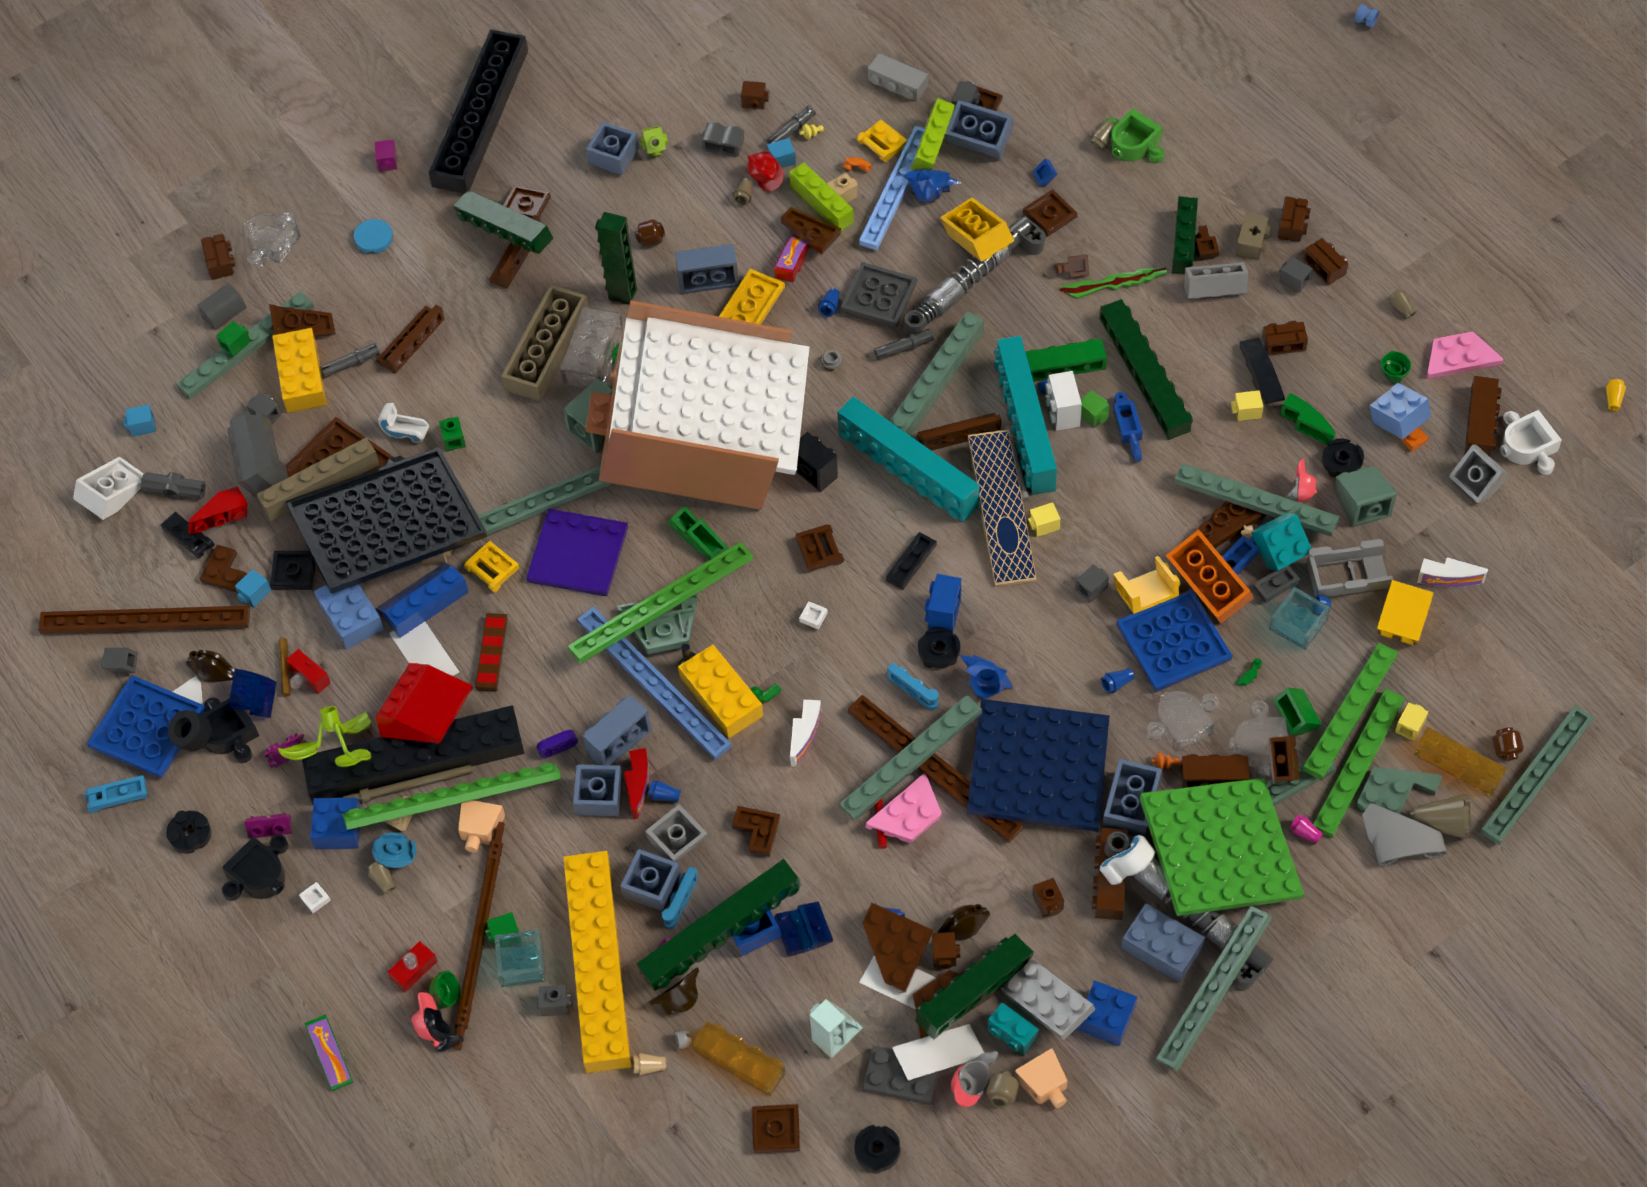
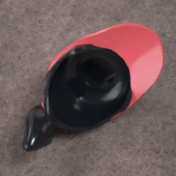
M426 992L418 993L419 1010L411 1019L418 1036L424 1040L431 1041L436 1050L440 1052L452 1048L459 1042H464L463 1037L451 1035L450 1027L443 1020L441 1011L437 1010L434 998Z

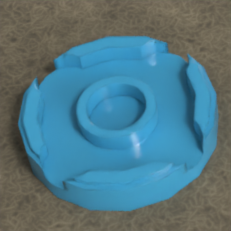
M366 220L355 229V244L364 253H380L386 250L392 243V229L383 220Z
M385 833L379 839L376 838L374 840L372 854L378 863L386 867L399 868L405 867L414 861L417 847L412 839L411 841L406 839L407 836L403 834Z

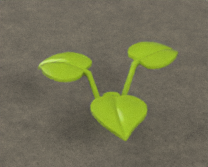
M328 706L320 710L322 721L318 722L317 743L309 741L288 748H278L279 753L287 759L300 760L317 753L316 749L320 748L323 728H325L327 732L335 731L345 753V755L335 759L336 765L340 767L352 766L360 761L369 760L371 753L365 749L349 752L341 733L354 734L371 727V720L367 712L364 711L342 724L337 707Z

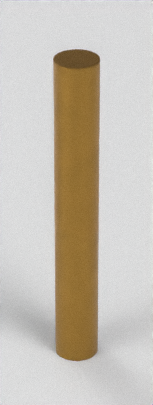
M286 638L279 639L282 696L289 697L290 677L289 667L286 662L288 658V642Z

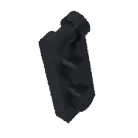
M174 512L161 524V528L198 559L204 555L207 549L215 546L214 542L202 533L189 535V522L177 512Z

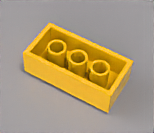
M973 197L940 217L948 236L981 262L991 258L993 254L1007 248L1010 243L1014 242L1007 223Z
M312 328L273 335L282 398L287 413L327 405L317 344Z
M713 644L678 666L681 681L728 739L763 717L762 703Z

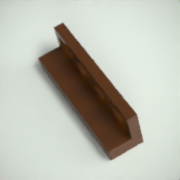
M533 216L532 219L541 222L540 216ZM510 243L489 278L490 283L508 289L529 252L519 245L515 246Z
M425 305L376 359L377 363L396 374L445 320L442 307L435 305L431 309Z
M994 412L917 432V437L922 445L933 451L968 442V435L1001 431V417Z

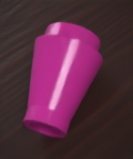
M1298 814L1289 827L1293 831L1292 834L1312 841L1315 844L1323 834L1305 815L1302 817Z

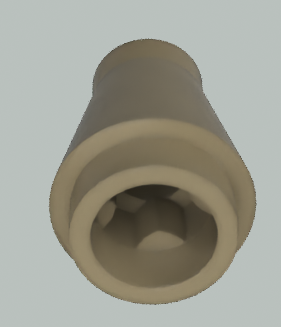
M1106 120L1091 135L1090 142L1099 149H1103L1104 146L1107 147L1115 124L1110 120Z
M743 179L733 193V201L738 206H746L751 202L753 186L751 179Z
M1398 289L1389 296L1390 304L1407 319L1417 312L1406 291Z
M376 861L367 868L368 876L383 890L384 894L395 890L396 886L388 867Z

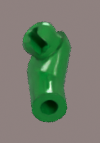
M776 683L767 690H760L757 686L750 688L760 702H769L782 691Z

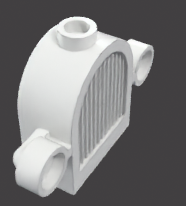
M1539 410L1522 418L1516 412H1506L1502 419V424L1506 431L1502 446H1500L1501 454L1510 461L1521 465H1528L1538 461L1537 470L1543 475L1552 473L1555 463L1548 456L1559 450L1562 440Z

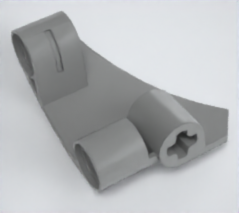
M1372 803L1369 804L1362 814L1368 838L1371 844L1374 845L1380 867L1394 865L1398 863V858L1423 854L1427 858H1438L1447 854L1440 831Z

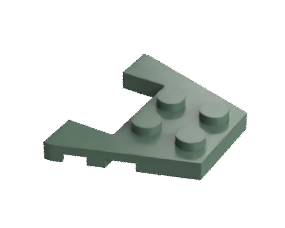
M698 593L682 602L681 610L664 613L633 632L647 654L681 648L683 644L690 646ZM636 603L617 605L618 614L620 615L635 606Z
M1373 767L1356 806L1364 812L1369 804L1372 803L1401 814L1412 787L1435 795L1443 775Z

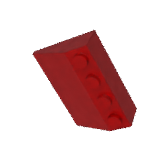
M409 663L375 716L380 736L440 743L473 689L472 685L431 665Z

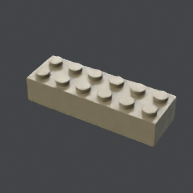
M550 284L501 376L505 391L541 402L589 310L587 295Z

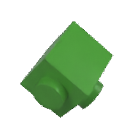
M1091 390L1080 399L1082 403L1081 417L1091 426L1096 427L1099 423L1102 424L1107 420L1109 404L1105 398L1099 397Z

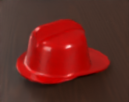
M763 151L747 157L749 160L747 171L763 190L772 192L781 186L784 178L783 169L770 152Z

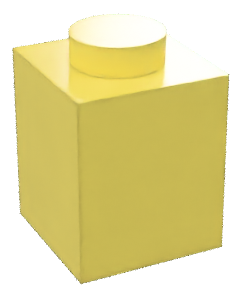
M1260 391L1235 393V400L1231 402V409L1233 414L1236 413L1237 421L1262 418L1263 403Z
M1052 502L1030 509L1027 523L1029 529L1034 530L1036 537L1060 530L1061 519Z
M1409 702L1397 723L1395 733L1415 742L1426 722L1429 711L1420 705H1414Z

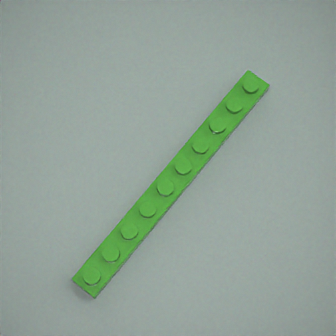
M741 542L737 543L568 645L569 652L580 664L753 560L752 553Z
M543 763L539 767L522 768L514 773H501L493 778H480L476 782L468 784L459 783L455 787L447 789L438 788L434 792L426 794L417 793L405 799L395 798L391 802L384 804L374 803L363 809L353 808L346 813H342L344 824L347 830L558 780L561 779L555 763Z

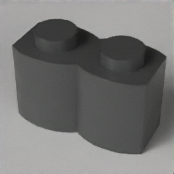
M707 123L701 140L702 150L737 157L744 141V130L737 126L725 127L720 123Z

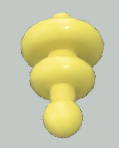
M804 124L800 135L809 140L811 136L815 137L817 132H823L824 127L822 125L816 127L813 124L809 127L808 124Z

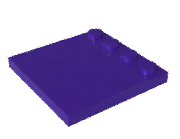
M548 508L526 577L527 582L608 596L627 534L628 523Z

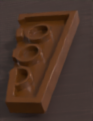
M1225 501L1219 509L1217 508L1212 513L1211 518L1205 521L1198 529L1212 546L1216 548L1239 534L1241 530H1244V525L1246 527L1253 525L1267 515Z

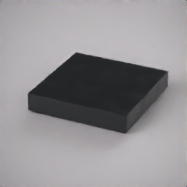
M274 551L270 579L271 590H312L315 562L310 552Z

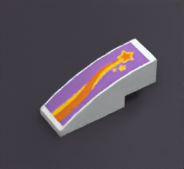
M1424 558L1417 583L1436 587L1474 586L1484 583L1488 569L1451 558H1446L1445 564Z
M804 700L802 718H793L790 763L793 767L804 757L815 738L821 718V700Z

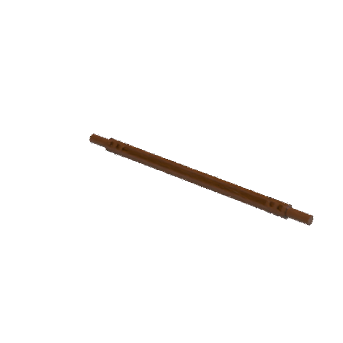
M498 822L493 841L490 842L454 1025L456 1028L455 1035L463 1038L465 1030L468 1029L469 1025L468 1022L470 1020L485 940V930L487 929V920L489 919L502 854V837L505 827L503 822ZM463 1042L455 1044L452 1048L461 1050Z

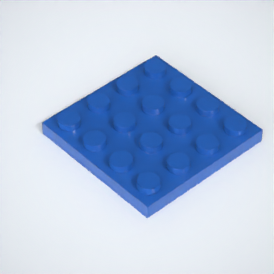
M1192 589L1163 603L1117 620V627L1155 692L1232 660V654Z
M131 675L87 742V745L93 750L162 779L181 749L175 746L169 739L168 726L171 719L182 710H191L203 715L205 706Z

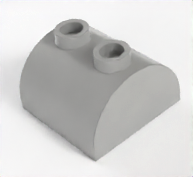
M1472 445L1449 477L1477 503H1482L1501 487L1507 477V472L1477 445Z
M680 804L645 831L647 838L659 855L674 862H678L708 838V833Z

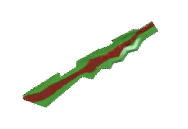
M1166 267L1138 269L1132 273L1108 275L1105 280L1092 282L1090 279L1060 286V291L1078 299L1107 287L1117 290L1122 286L1131 287V285L1150 282L1157 276L1167 274Z

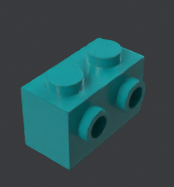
M1001 1003L988 1019V1030L996 1038L1003 1040L1012 1050L1019 1052L1023 1056L1038 1040L1039 1029L1004 1003Z

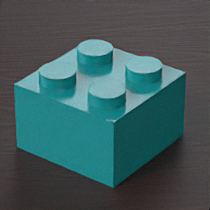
M1285 513L1251 532L1267 569L1279 571L1308 555L1309 550L1312 549L1297 514Z

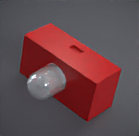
M297 649L286 659L290 671L295 674L289 682L293 689H298L306 683L319 694L331 683L327 672L301 650Z
M419 941L387 972L390 979L404 992H407L438 960L436 955Z

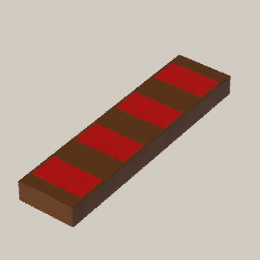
M486 613L475 685L476 690L497 691L508 620L507 614Z

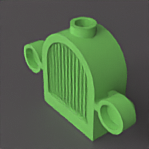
M1133 108L1120 121L1112 117L1106 119L1115 124L1111 136V150L1115 158L1124 161H1137L1146 154H1149L1148 158L1151 162L1160 163L1163 161L1164 150L1156 146L1162 140L1163 127Z

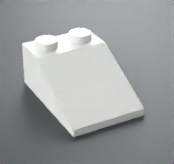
M118 457L77 479L73 499L104 520L118 512L141 489V479L144 473L121 457Z

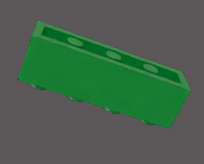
M1090 339L1084 342L1050 346L1038 350L1032 349L1026 352L1033 382L1049 379L1051 374L1073 371V374L1077 375L1106 370L1107 356L1102 339Z

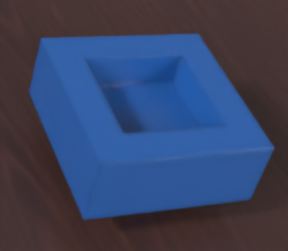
M1044 159L1032 171L1040 186L1043 187L1058 175L1048 159Z

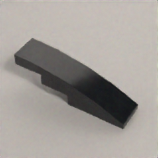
M1260 338L1240 341V349L1246 358V366L1253 376V384L1257 391H1260L1264 403L1270 404L1284 401L1285 396L1279 379Z

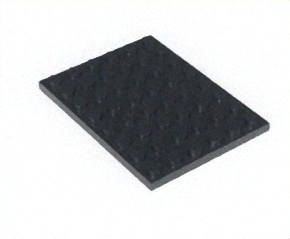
M440 447L285 501L286 507L331 594L487 537L483 524Z

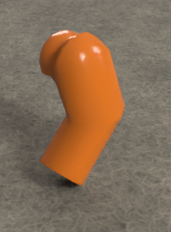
M847 157L842 164V167L848 171H851L853 166L869 172L872 168L871 163L859 157Z

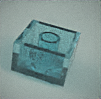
M1293 587L1272 615L1269 629L1306 650L1328 621L1331 607Z
M540 930L495 935L497 970L501 987L546 981L543 940Z

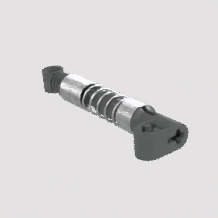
M1021 216L1008 227L1014 242L982 262L975 256H973L972 260H967L965 266L959 267L961 274L953 272V278L947 277L926 295L919 307L906 313L903 326L904 333L907 336L910 333H919L934 318L945 314L968 293V289H973L975 283H980L982 277L988 276L989 271H993L1005 261L1017 245L1029 254H1040L1044 249L1045 232L1027 217ZM968 284H973V286L970 287V288H968L967 285H968Z
M1113 832L1109 835L1104 846L1105 854L1108 858H1111L1129 849L1131 842L1125 833ZM1112 843H1118L1122 848L1116 849ZM1155 858L1152 859L1145 869L1133 875L1138 882L1147 887L1159 899L1164 900L1167 897L1165 904L1172 900L1161 864ZM1216 911L1183 916V918L1187 917L1193 922L1192 926L1197 925L1202 929L1201 933L1206 932L1207 938L1210 941L1212 940L1222 950H1224L1238 927L1225 914L1219 915ZM1255 945L1232 985L1241 991L1248 990L1268 968L1274 958L1258 945ZM1249 967L1251 969V972L1249 973L1248 977L1243 979L1241 976L1244 975L1247 968Z

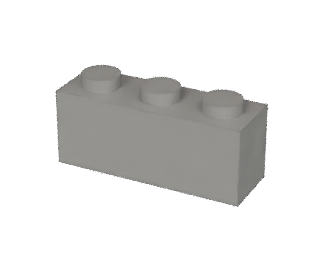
M880 53L868 67V81L891 92L898 93L907 99L917 102L928 87L927 73Z
M1244 262L1185 268L1184 289L1188 298L1199 299L1201 297H1219L1221 295L1247 293L1248 271Z

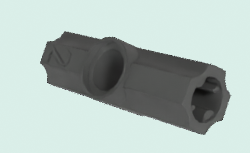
M146 472L141 479L142 490L162 493L170 499H178L180 496L201 499L205 495V481L187 479L179 473L170 472L168 475Z

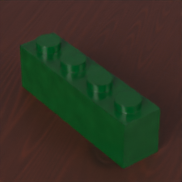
M1178 196L1172 273L1185 274V268L1193 267L1198 198Z

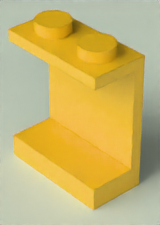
M1159 556L1155 557L1156 570L1129 581L1121 571L1113 574L1115 590L1134 614L1179 596L1180 580L1176 574H1172L1168 563H1164Z

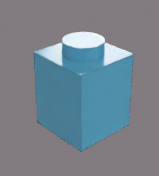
M789 138L767 144L768 152L774 156L782 168L796 164L795 150Z
M149 404L125 409L126 417L123 418L125 429L130 430L132 437L156 432L154 415Z
M253 569L235 585L238 599L244 604H250L252 607H255L271 592L268 581Z

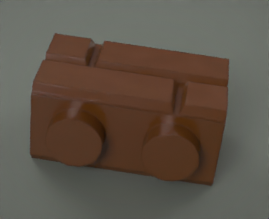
M1285 197L1278 231L1279 239H1290V241L1300 242L1302 235H1306L1308 223H1304L1305 219L1309 220L1311 208H1307V199Z
M224 234L202 238L201 243L211 279L215 280L222 278V276L233 275V267L236 266L234 256L229 254L232 251L230 240L226 241Z
M1321 238L1304 250L1303 260L1328 285L1346 275L1348 261L1345 256H1340L1335 251L1332 243H1327Z
M1289 321L1286 324L1277 325L1276 323H1271L1263 326L1262 340L1268 355L1306 351L1308 337L1304 322Z
M1296 737L1268 738L1273 782L1300 780L1297 749H1295Z

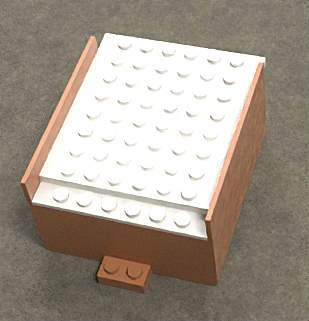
M630 300L617 352L611 395L591 392L585 432L605 435L599 481L762 510L774 473L781 472L795 475L797 470L809 346L790 343L793 330Z

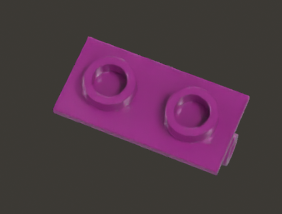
M297 733L292 734L286 738L287 742L281 745L275 743L266 748L267 752L264 753L265 758L270 756L271 759L267 760L270 767L275 766L277 768L290 761L279 753L278 748L283 749L303 743L301 739L304 738V734L299 736Z
M286 812L271 815V818H267V816H250V819L244 821L248 838L253 836L257 838L278 834H292L290 826L291 815L286 814Z

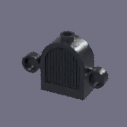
M236 695L222 703L214 697L207 699L204 702L205 713L203 716L209 720L211 734L207 743L202 748L205 747L214 754H227L234 751V756L239 763L250 761L252 751L246 743L257 738L259 733Z
M280 834L273 836L269 842L270 848H267L253 836L222 867L226 877L231 880L222 887V893L227 900H237L241 896L242 891L257 899L269 898L283 891L285 887V871L277 856L286 852L289 847L285 836Z

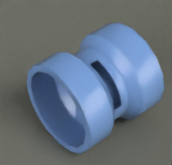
M1361 4L1356 12L1354 22L1365 23L1366 26L1373 28L1377 21L1379 10L1369 9L1366 5Z

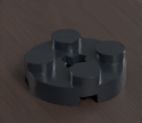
M1344 438L1335 439L1328 443L1322 454V464L1331 477L1336 478L1341 473L1354 472L1362 467L1364 453L1358 444L1354 445L1350 443L1351 440ZM1340 455H1343L1344 458L1348 459H1346V461H1342L1339 459Z
M943 627L931 628L918 641L919 657L928 668H946L954 665L960 655V640L955 633L953 635L949 632V629ZM940 644L941 647H945V649H943L942 651H937L934 648H936V645Z
M181 810L169 822L166 836L176 851L190 854L194 853V850L200 847L202 849L208 844L212 831L208 819L202 813ZM192 828L194 833H189L188 836H185L184 831Z
M870 1125L865 1127L856 1136L854 1145L856 1160L863 1168L875 1174L892 1168L897 1163L901 1153L897 1134L887 1126ZM873 1144H876L877 1146H879L880 1144L883 1145V1147L881 1148L882 1152H881V1153H878V1152L874 1153V1152H872V1151H873V1146H872V1145H873Z

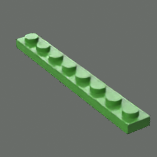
M1381 643L1377 645L1303 767L1304 772L1320 780L1324 779L1397 658L1398 651Z
M1385 688L1313 824L1324 835L1333 838L1405 701L1404 696Z

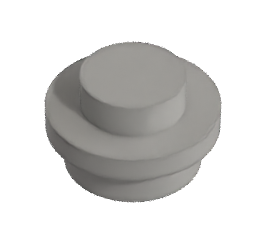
M829 350L822 356V364L827 369H836L842 363L841 355L835 350Z

